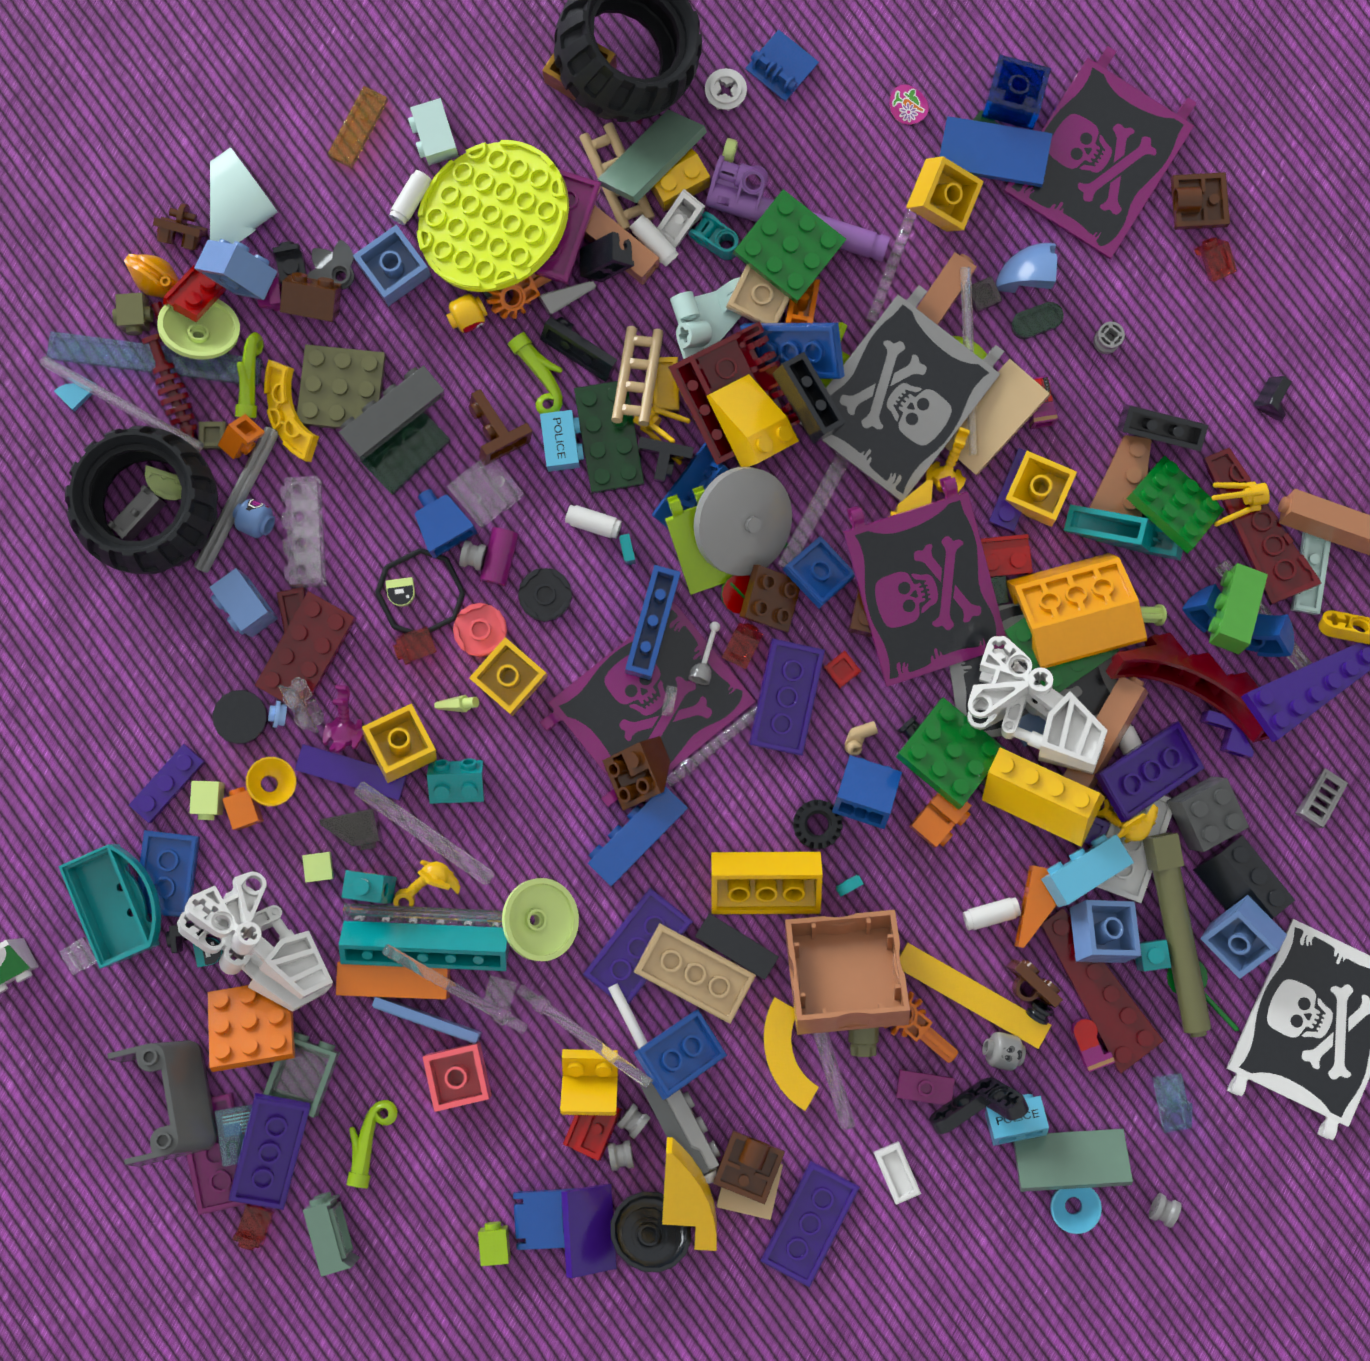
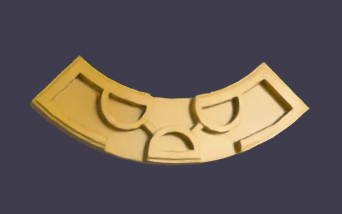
M268 359L264 379V394H267V414L271 426L278 432L283 441L282 444L291 453L306 462H312L319 436L313 434L303 425L295 411L291 392L294 368Z
M774 997L764 1025L766 1060L774 1080L783 1093L794 1104L806 1111L819 1086L805 1076L793 1054L791 1035L795 1020L794 1008Z

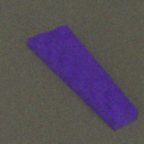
M1364 643L1354 644L1242 695L1241 698L1269 739L1274 742L1370 671V645Z

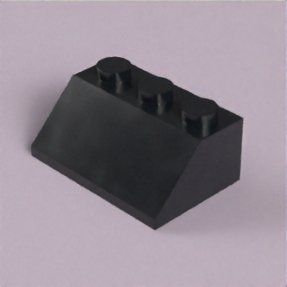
M1243 835L1233 836L1192 869L1225 911L1248 895L1273 919L1295 901Z

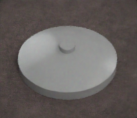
M737 467L720 474L703 492L695 512L694 536L701 555L714 568L736 576L750 575L753 565L769 566L783 550L790 534L792 507L788 493L775 476L761 469Z

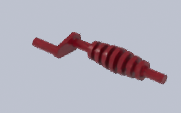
M162 302L151 305L157 321L158 315L163 308ZM159 333L145 337L141 341L143 345L149 344L156 363V368L152 369L153 375L160 374L161 376L155 379L156 386L164 384V388L157 390L158 396L168 395V398L161 400L160 404L162 407L172 406V408L164 412L167 417L176 416L175 419L169 421L172 426L179 425L180 429L175 430L176 435H181L185 441L201 454L194 436L197 424L190 425L189 421L195 419L194 413L186 415L185 412L193 408L192 403L182 404V401L190 398L189 393H178L179 390L186 387L183 382L175 384L174 381L181 377L178 372L171 374L170 370L174 369L175 366L173 363L166 361L160 342L163 341Z

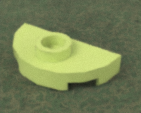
M145 465L144 476L147 486L155 495L165 500L175 501L181 499L182 487L176 474Z

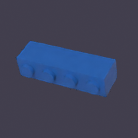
M654 565L626 664V674L647 680L652 679L681 572Z
M666 786L663 793L648 799L649 801L642 808L637 805L626 816L630 821L623 828L617 825L608 835L611 840L604 847L599 844L588 855L591 858L588 864L611 887L688 809Z

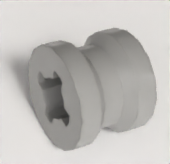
M465 540L459 566H473L475 570L481 571L487 545L480 544L477 546L473 545L471 541Z
M633 1103L619 1120L617 1126L620 1129L625 1128L629 1131V1136L635 1139L651 1117L648 1114L639 1112L638 1106Z
M625 1140L619 1145L608 1143L612 1171H618L620 1167L624 1166L628 1169L634 1168L630 1140Z
M1158 1193L1151 1204L1149 1218L1154 1221L1160 1220L1165 1226L1172 1228L1180 1215L1182 1205L1176 1200L1170 1201L1164 1194Z

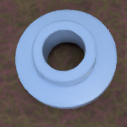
M276 701L275 706L270 705L268 721L273 722L274 728H277L278 725H285L287 705L281 704V701Z

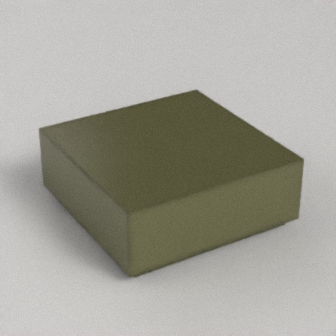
M199 422L198 448L200 450H222L218 443L227 428V422Z

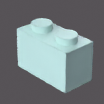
M441 98L410 107L413 117L408 118L413 134L417 132L419 134L420 141L416 142L420 158L426 157L428 165L459 157Z

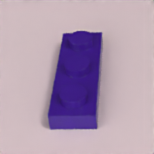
M1018 448L988 521L989 524L1011 533L1015 531L1021 512L1005 501L1026 454V451Z
M183 744L133 799L129 806L148 823H152L206 762L186 744Z

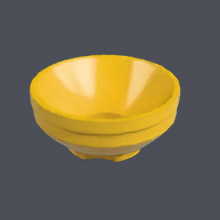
M261 758L248 770L246 788L250 797L260 805L278 806L285 803L294 793L296 775L293 768L281 758ZM267 776L274 778L277 782V788L272 792H267L261 787L262 779Z

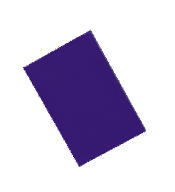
M600 1184L562 1191L566 1277L576 1278L617 1269L616 1251L611 1241V1220L613 1218L611 1184Z

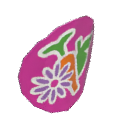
M900 85L891 93L890 110L894 118L900 123L907 125L919 123L928 114V102L924 95L910 85Z

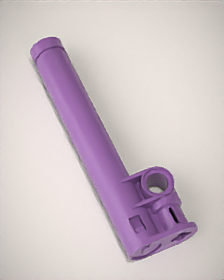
M720 155L705 206L757 222L774 201L763 196L768 182L767 171L758 165L750 166L743 163L738 165L725 161V156ZM751 174L758 175L761 179V184L757 186L752 185L749 182L748 176ZM814 213L846 238L845 243L840 249L867 258L871 257L879 262L883 261L890 236L879 235L877 232Z

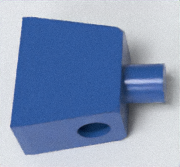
M432 489L425 490L419 494L418 499L423 508L415 512V517L426 547L433 558L438 557L478 533L472 522L448 495L437 499Z

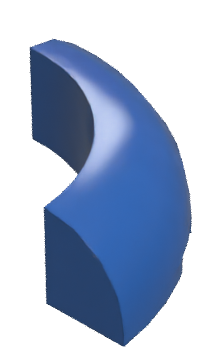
M1216 584L1196 592L1187 600L1182 608L1191 622L1203 633L1208 631L1213 617H1216L1217 609L1214 608L1217 597L1222 593ZM1258 613L1251 643L1245 650L1257 652V656L1262 657L1291 656L1295 643L1294 630L1289 615H1265Z

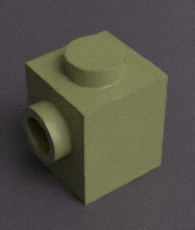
M142 292L115 294L116 308L112 310L114 324L130 336L141 335L142 331H150V322L154 321L152 306H149V299Z

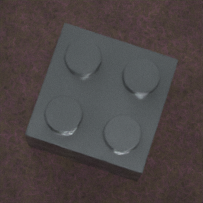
M1211 776L1167 800L1189 850L1205 852L1249 827L1227 778Z

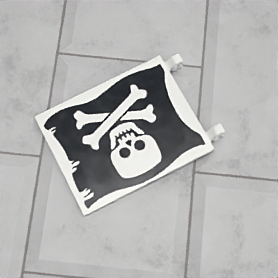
M1291 919L1286 931L1287 936L1273 960L1226 1068L1235 1073L1227 1091L1237 1096H1242L1246 1089L1247 1080L1262 1085L1324 1115L1325 1120L1320 1125L1317 1134L1326 1139L1333 1140L1339 1123L1349 1127L1370 1078V955L1295 919Z

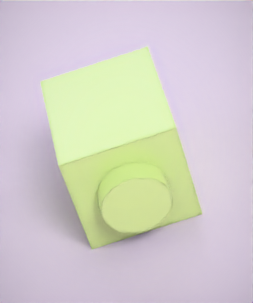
M191 781L190 814H198V820H214L215 815H223L224 803L222 799L224 798L225 783Z

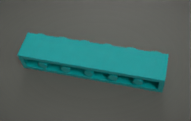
M344 921L339 940L341 964L506 971L510 947L501 927Z

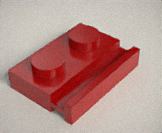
M193 265L165 294L163 304L173 306V310L197 322L226 289L194 269L195 266Z
M1028 534L981 538L991 578L1033 573Z
M616 1107V1115H575L563 1145L573 1148L597 1161H601L622 1108Z

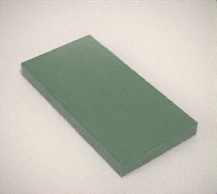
M668 109L597 180L601 182L602 187L637 203L707 133L704 125Z
M1124 1129L1047 1133L1045 1136L1013 1142L1020 1192L1127 1186L1133 1183Z

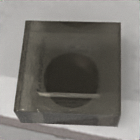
M992 276L966 288L977 313L1002 302V297Z

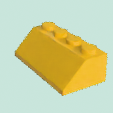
M1001 747L988 771L982 801L1082 847L1105 799V796Z
M711 852V914H821L823 877L821 852Z

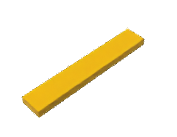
M908 942L899 955L903 972L1007 1032L1018 1036L1021 1040L1037 1049L1041 1046L1052 1026L1049 1023L1043 1025L1036 1022L1027 1015L1025 1009Z

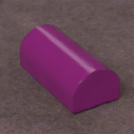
M492 528L480 581L507 586L519 537L518 533L503 528Z

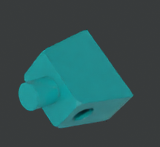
M345 869L341 898L393 904L397 877Z

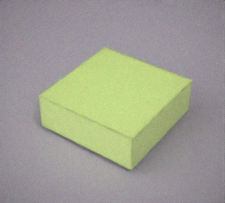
M331 852L302 855L305 883L334 879Z

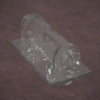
M296 677L291 681L292 685L290 687L279 685L278 687L283 694V702L292 710L295 716V723L303 730L307 729L318 733L319 730L316 725L324 721V713L316 699L312 698L306 702L313 696L307 682L300 677Z

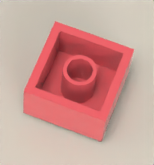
M480 1042L437 1051L423 1056L434 1112L488 1100L492 1096Z

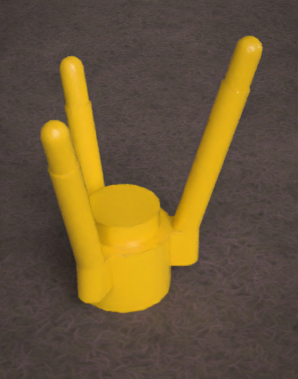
M655 404L651 408L648 426L639 425L638 416H634L633 422L640 426V430L652 439L662 441L653 432L655 431L670 443H675V439L658 427L662 420L659 415L687 424L691 422L689 418L661 409ZM672 458L677 464H682L681 459Z
M1255 481L1247 483H1213L1214 488L1243 490L1241 492L1213 495L1211 497L1212 500L1243 497L1245 505L1250 504L1247 508L1215 521L1214 526H1220L1250 512L1260 511L1261 505L1268 504L1270 500L1267 484H1256Z

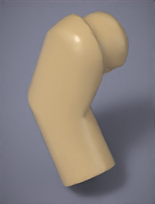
M874 721L850 729L845 741L846 752L852 756H857L861 753L864 739L878 734Z

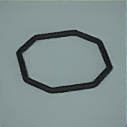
M423 548L417 549L385 565L375 591L376 597L391 627L394 630L415 637H423L455 621L465 596V590L449 558L439 555L436 559L445 562L460 592L453 615L421 632L396 625L381 595L386 575L390 568L419 554L432 557L429 551Z

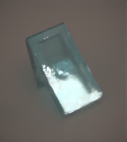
M1182 1073L1153 1077L1163 1132L1167 1133L1192 1128V1103L1187 1101Z

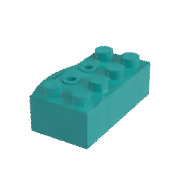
M108 844L58 866L99 969L111 967L160 945L161 907L155 885L142 864L132 854L120 847V844ZM129 863L137 871L146 886L152 908V922L147 913L143 892L131 874L128 866ZM120 884L122 886L123 891L119 890ZM130 909L133 913V916H130L129 914Z

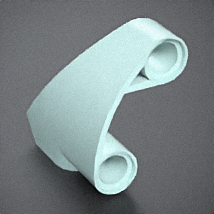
M230 147L210 161V240L219 241L224 239L234 244L235 241L240 242L249 236L258 226L278 212Z
M740 277L727 282L714 292L694 297L692 291L679 293L670 299L678 322L676 337L683 359L721 341L740 319L741 315L726 308Z

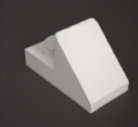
M685 189L682 190L657 227L658 230L676 248L691 227L701 219L705 205Z

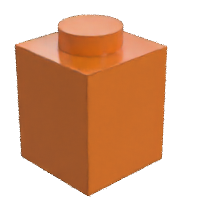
M245 787L229 791L230 796L222 799L233 830H241L264 822L258 803L250 797Z

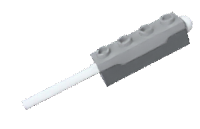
M618 983L608 989L639 1049L648 1042ZM647 1074L639 1077L638 1082L665 1135L673 1137L696 1162L707 1183H713L718 1170L717 1166H719L717 1158L721 1154L714 1141L708 1142L704 1134L708 1129L702 1117H695L691 1109L695 1104L689 1092L683 1093L680 1089L667 1099L662 1100Z

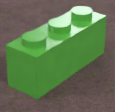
M1239 563L1230 571H1225L1220 582L1223 590L1217 597L1214 608L1217 609L1216 617H1213L1208 628V632H1211L1210 644L1236 654H1241L1250 645L1268 574Z

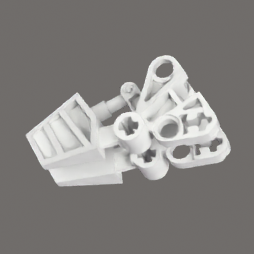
M1005 636L992 637L987 643L979 670L982 671L979 682L986 684L973 685L968 701V723L973 728L982 730L1003 720L1002 736L1006 739L1018 738L1027 742V745L1039 749L1038 761L1093 774L1108 730L1071 691L1062 696L1052 689L1053 676L1049 670L1045 668H1035L1032 670L1030 658ZM1002 644L1004 645V650L999 648L994 649V645H997L998 647ZM1018 661L1024 662L1027 665V670ZM1038 680L1040 683V680L1045 682V686L1041 684L1035 685V681ZM1025 708L1030 714L1040 716L1046 721L1043 735L1019 727ZM972 716L979 719L988 717L986 722L978 724L973 721Z
M248 872L234 877L232 881L233 889L225 894L224 899H222L216 886L203 890L189 898L184 912L177 921L178 932L206 953L215 954L223 950L224 952L219 959V966L224 973L234 975L243 970L252 979L248 988L292 1012L322 996L331 988L333 981L310 932L305 931L294 934L291 929L289 930L280 918L282 910L277 905H272L256 912L267 886L265 878L260 873ZM250 878L257 879L261 884V888L254 891L246 886V880ZM187 921L195 923L190 928H187L185 924ZM271 927L276 930L280 936V941L275 947L261 936L262 931ZM203 929L204 931L198 936L199 930ZM212 934L220 938V944L217 946L209 945L206 942V935ZM233 956L237 958L235 961L231 959Z

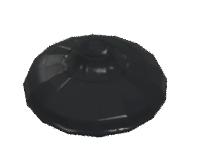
M640 1192L627 1197L616 1208L611 1220V1241L617 1254L629 1266L642 1272H662L675 1267L686 1255L691 1242V1226L662 1225L664 1195L659 1192Z

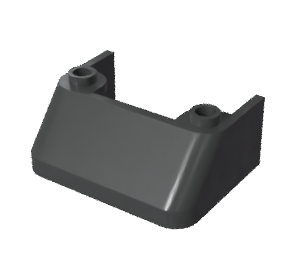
M191 1040L149 1043L107 1053L108 1059L120 1063L137 1059L139 1067L147 1072L161 1070L170 1125L160 1127L153 1132L150 1138L152 1153L124 1159L125 1165L140 1167L206 1151L215 1145L217 1130L204 1053L198 1043Z

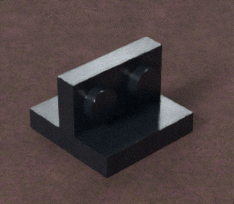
M640 437L638 445L639 451L659 455L654 481L665 483L666 478L672 477L674 461H671L670 457L691 461L694 450L693 447Z

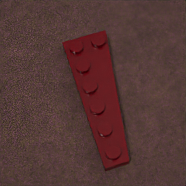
M1230 448L1203 459L1213 483L1251 482L1249 475ZM1216 488L1218 495L1225 493L1241 492L1243 490L1232 488ZM1243 497L1221 500L1228 515L1250 506V504L1245 505ZM1267 504L1261 505L1260 511L1250 512L1231 521L1252 568L1268 574L1264 594L1270 606L1322 584L1306 558L1297 550L1293 544L1294 541L1284 531L1278 522L1277 516L1269 509Z
M1060 908L1048 917L1041 925V928L1077 992L1080 1002L1086 1009L1090 1017L1089 1019L1096 1024L1098 1034L1105 1049L1112 1053L1115 1061L1113 1064L1116 1070L1122 1074L1164 1040L1104 962H1076L1071 918L1064 908Z

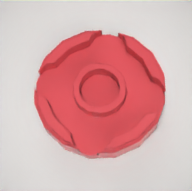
M484 603L471 604L461 610L453 626L454 638L459 647L467 654L476 657L489 656L507 636L508 632L506 620L501 612L493 606Z

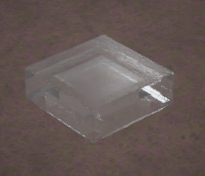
M667 685L661 715H672L678 690L676 689L677 687Z
M85 937L59 952L72 975H77L97 962L91 946Z
M491 975L483 1002L510 1009L518 982Z

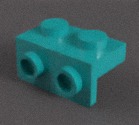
M467 758L462 761H448L441 759L429 764L427 782L430 804L484 802L482 760Z

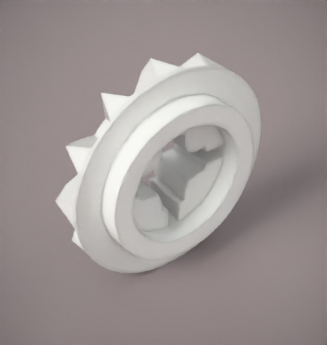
M719 69L713 72L706 81V97L709 104L715 106L717 110L725 109L730 111L732 108H739L746 98L747 85L745 79L735 70ZM720 84L724 85V87L726 88L729 86H733L730 89L731 97L727 94H720Z

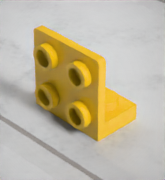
M562 1049L563 1077L560 1113L562 1115H616L618 1050Z

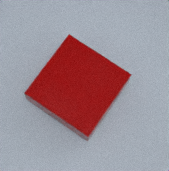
M843 651L823 667L839 689L862 672L846 651Z

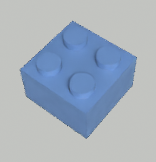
M397 224L353 255L357 265L388 307L432 276L428 266Z
M224 239L219 241L207 240L194 269L235 295L261 300L265 299L278 272L269 266L270 262L264 257L254 256L249 253L250 248L237 241L232 244Z
M237 568L209 587L214 593L211 599L220 610L223 609L225 613L230 615L226 618L227 621L241 635L245 633L250 637H254L278 619L249 577Z
M1247 895L1213 920L1200 939L1240 979L1278 952L1287 934Z
M1085 900L1070 907L1076 962L1125 963L1141 956L1135 901Z

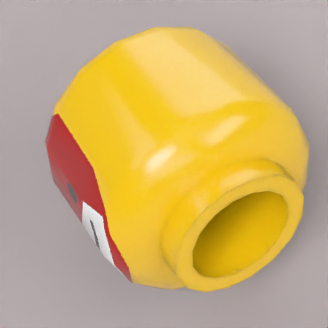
M468 293L449 303L450 313L446 317L453 329L458 327L462 333H468L482 326L485 323V316L488 314L479 296L474 297Z

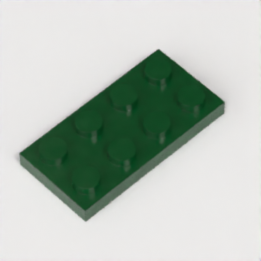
M618 381L574 388L591 494L644 485L633 416L623 415L621 423H614L611 420ZM627 392L625 404L631 405L629 392Z

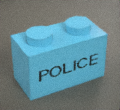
M572 410L540 414L548 472L580 468L579 460L584 459L582 443L577 444L576 434L581 433L579 417L574 418Z
M1023 1095L1028 1104L1029 1111L1017 1120H1007L986 1107L985 1117L993 1146L1047 1135L1049 1125L1041 1096Z

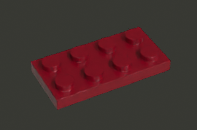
M308 591L255 686L293 708L304 712L357 618Z

